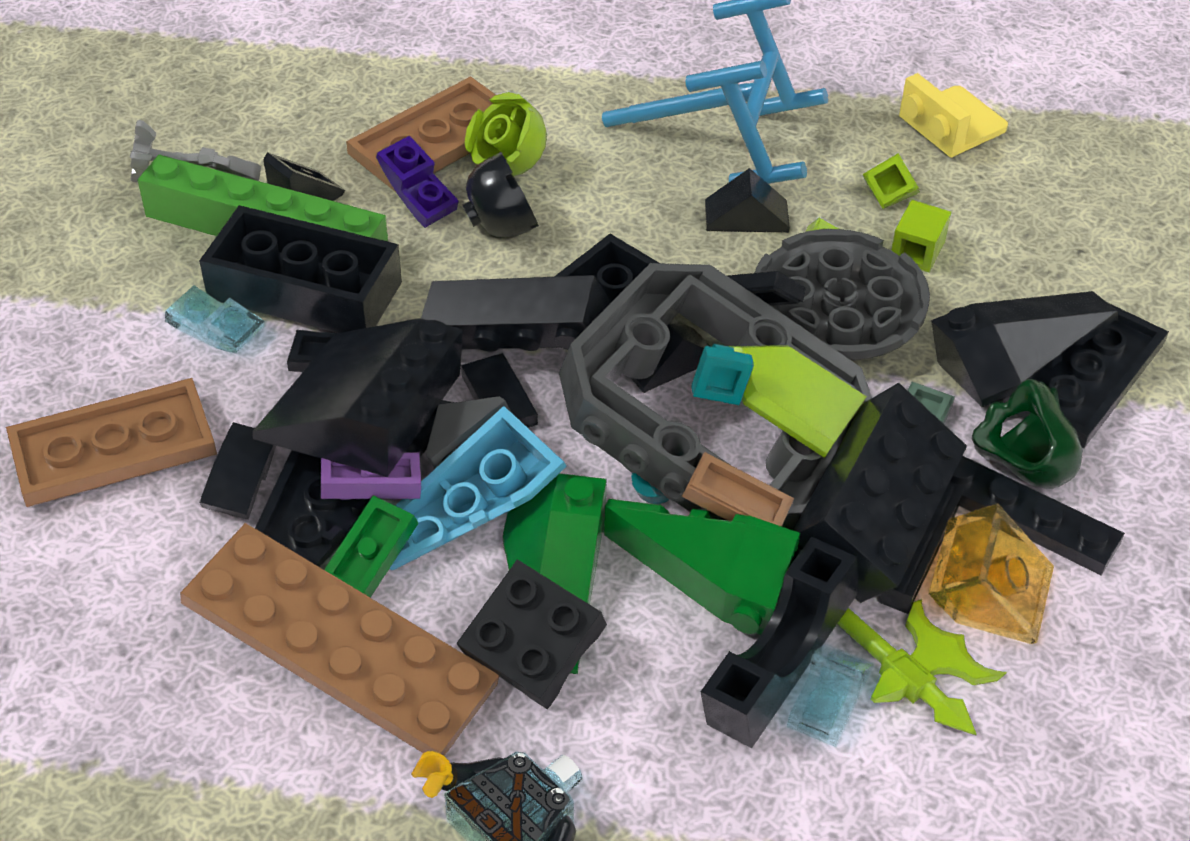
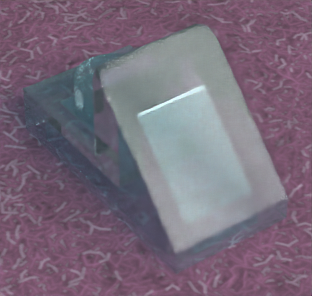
M828 644L815 650L812 655L808 678L790 712L787 727L837 747L873 670L874 663Z

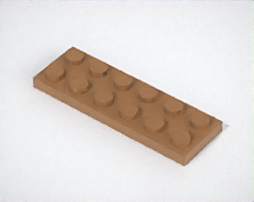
M247 523L243 524L180 592L181 604L422 753L434 751L445 756L498 685L499 675Z

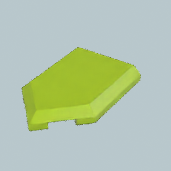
M788 345L729 346L733 347L735 352L752 355L754 363L742 397L743 405L825 458L867 396Z

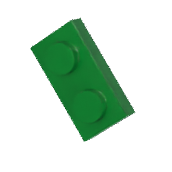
M373 495L324 570L371 598L419 524L413 514Z

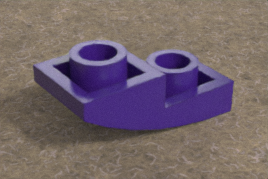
M410 135L377 152L376 159L390 184L424 228L457 210L459 200L433 173L435 162Z

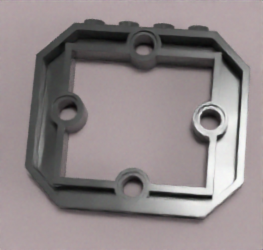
M650 263L570 344L559 371L571 428L581 434L589 443L598 446L619 461L627 470L636 473L661 491L668 499L678 503L689 512L692 509L706 510L709 513L710 519L728 521L682 497L704 452L725 463L727 462L700 444L697 434L689 426L680 422L667 421L614 383L621 374L630 378L643 379L648 378L654 373L670 340V331L667 325L678 313L726 346L788 345L867 396L864 402L870 400L872 396L860 366L712 265ZM858 411L825 458L782 430L766 458V469L774 479L770 486L794 498L782 527L790 530L794 529Z

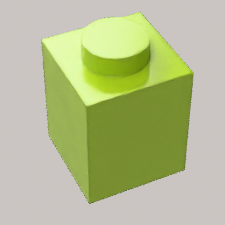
M911 199L895 229L891 251L899 256L905 252L922 271L930 273L945 243L952 212Z

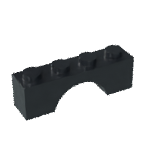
M811 536L786 571L777 606L760 637L748 650L736 655L729 651L700 691L708 726L753 748L859 593L856 556Z

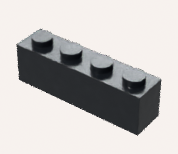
M594 275L432 281L421 318L425 320H438L448 326L463 329L462 350L480 349L487 352H494L498 349L536 351L539 348H563L568 350L570 344L610 304V299Z

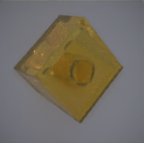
M995 504L948 520L928 594L958 624L1028 644H1034L1038 642L1054 565L999 504Z

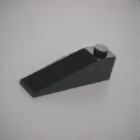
M1094 291L969 304L965 307L955 308L948 314L931 320L937 362L981 407H984L1012 395L1022 381L1033 379V374L1045 365L1053 368L1062 361V352L1071 345H1083L1118 319V311Z

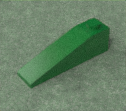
M559 473L531 500L508 511L502 535L508 569L510 570L518 559L590 604L605 521L607 479ZM580 659L570 674H578Z
M609 499L605 505L604 535L721 621L732 624L735 629L742 633L762 634L777 606L785 573L796 559L800 538L799 532L747 515L735 514L732 521L710 519L709 513L706 510L692 509L689 516L670 514L662 505Z

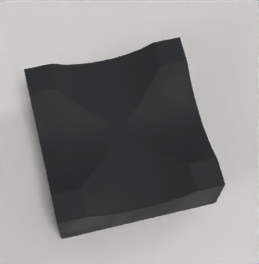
M517 559L456 644L463 654L497 673L499 677L513 685L530 699L548 709L557 698L564 682L578 660L598 639L607 623L601 611Z

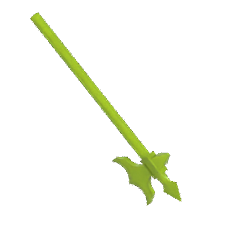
M922 599L913 602L905 624L916 644L915 650L911 655L902 648L897 651L851 609L848 608L837 625L881 663L879 670L881 677L870 700L874 703L898 702L906 697L914 703L921 699L934 709L935 722L977 735L963 699L947 697L935 685L937 678L934 675L950 674L964 679L971 685H979L998 681L1007 672L986 668L976 662L967 651L964 635L943 631L929 621L923 610Z

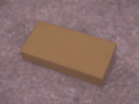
M706 452L703 453L682 495L685 499L728 521H732L735 514L753 516L779 526L783 525L794 500L793 497Z

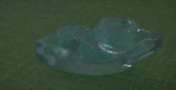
M195 285L165 311V322L177 330L214 348L232 353H237L264 327L265 323L264 320L231 298L222 304Z

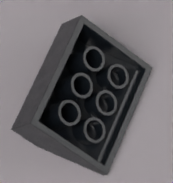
M418 318L335 334L253 430V439L388 477L460 376L463 329L448 326L438 320Z

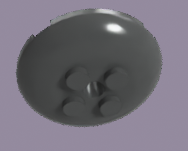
M820 229L788 237L782 240V247L770 255L764 254L754 272L779 271L805 286L803 302L799 304L774 305L772 307L851 361L882 356L906 344L923 325L930 303L927 280L922 270L905 252L899 256L883 247V239L852 230Z

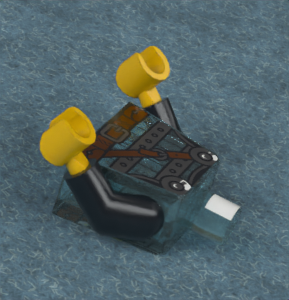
M427 751L421 755L411 773L414 778H427L422 788L427 797L433 798L437 796L441 789L447 791L444 794L447 822L466 841H574L576 835L574 801L568 792L577 786L583 777L578 766L566 755L559 756L543 770L525 752H514L506 758L498 757L469 763L450 762L438 752Z

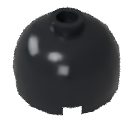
M501 152L485 159L470 173L465 187L469 201L462 204L473 227L482 224L490 235L498 238H512L522 235L539 225L520 185L515 180L513 172Z

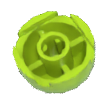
M506 92L489 99L493 104L484 112L480 109L475 112L466 129L464 144L466 150L471 153V160L477 165L501 152L510 166L513 176H517L531 169L541 158L546 147L547 131L543 117L535 107L520 94Z

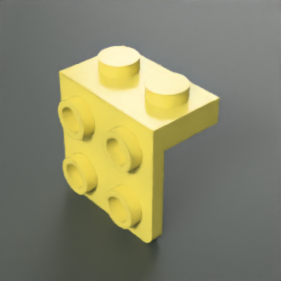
M918 73L905 79L899 117L950 158L1006 132L1008 122L965 88L952 86L940 91Z

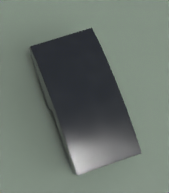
M233 422L209 474L199 502L201 507L249 520L261 481L266 480L276 445L253 439V430L255 428Z

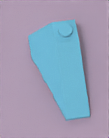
M503 406L421 481L420 499H401L395 505L413 514L419 524L391 565L390 570H395L531 500L567 465Z

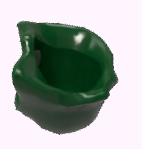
M1034 379L1022 381L1007 402H994L990 404L984 421L973 430L971 439L977 453L984 459L1002 463L1021 480L1033 486L1044 489L1060 487L1074 478L1080 469L1083 450L1076 429L1060 409L1056 388H1049L1043 382H1038ZM1023 411L1031 412L1024 420L1001 437L1002 424L1007 417Z

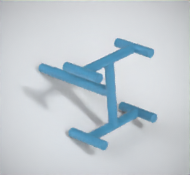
M730 0L713 5L715 19L720 20L747 14L763 54L761 61L687 75L685 82L689 92L719 86L721 88L605 111L602 113V121L605 127L729 105L756 168L752 171L766 183L771 184L806 178L807 167L804 161L772 166L756 127L759 116L827 104L828 93L826 88L795 93L763 10L790 5L791 0ZM773 79L779 96L765 99ZM754 80L753 83L738 84L740 82ZM743 172L730 174L729 182Z

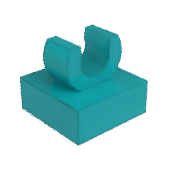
M713 344L712 347L705 346L691 385L693 397L740 405L754 367L752 355L735 352L733 347Z

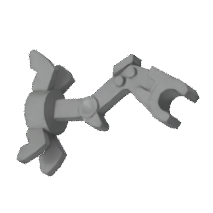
M137 120L136 135L133 150L130 153L132 182H138L137 179L148 168L150 161H153L158 155L204 167L208 166L215 170L259 181L261 171L259 164L232 155L226 158L218 155V152H215L214 149L202 147L199 153L189 154L153 149L152 144L156 138V132L144 121Z

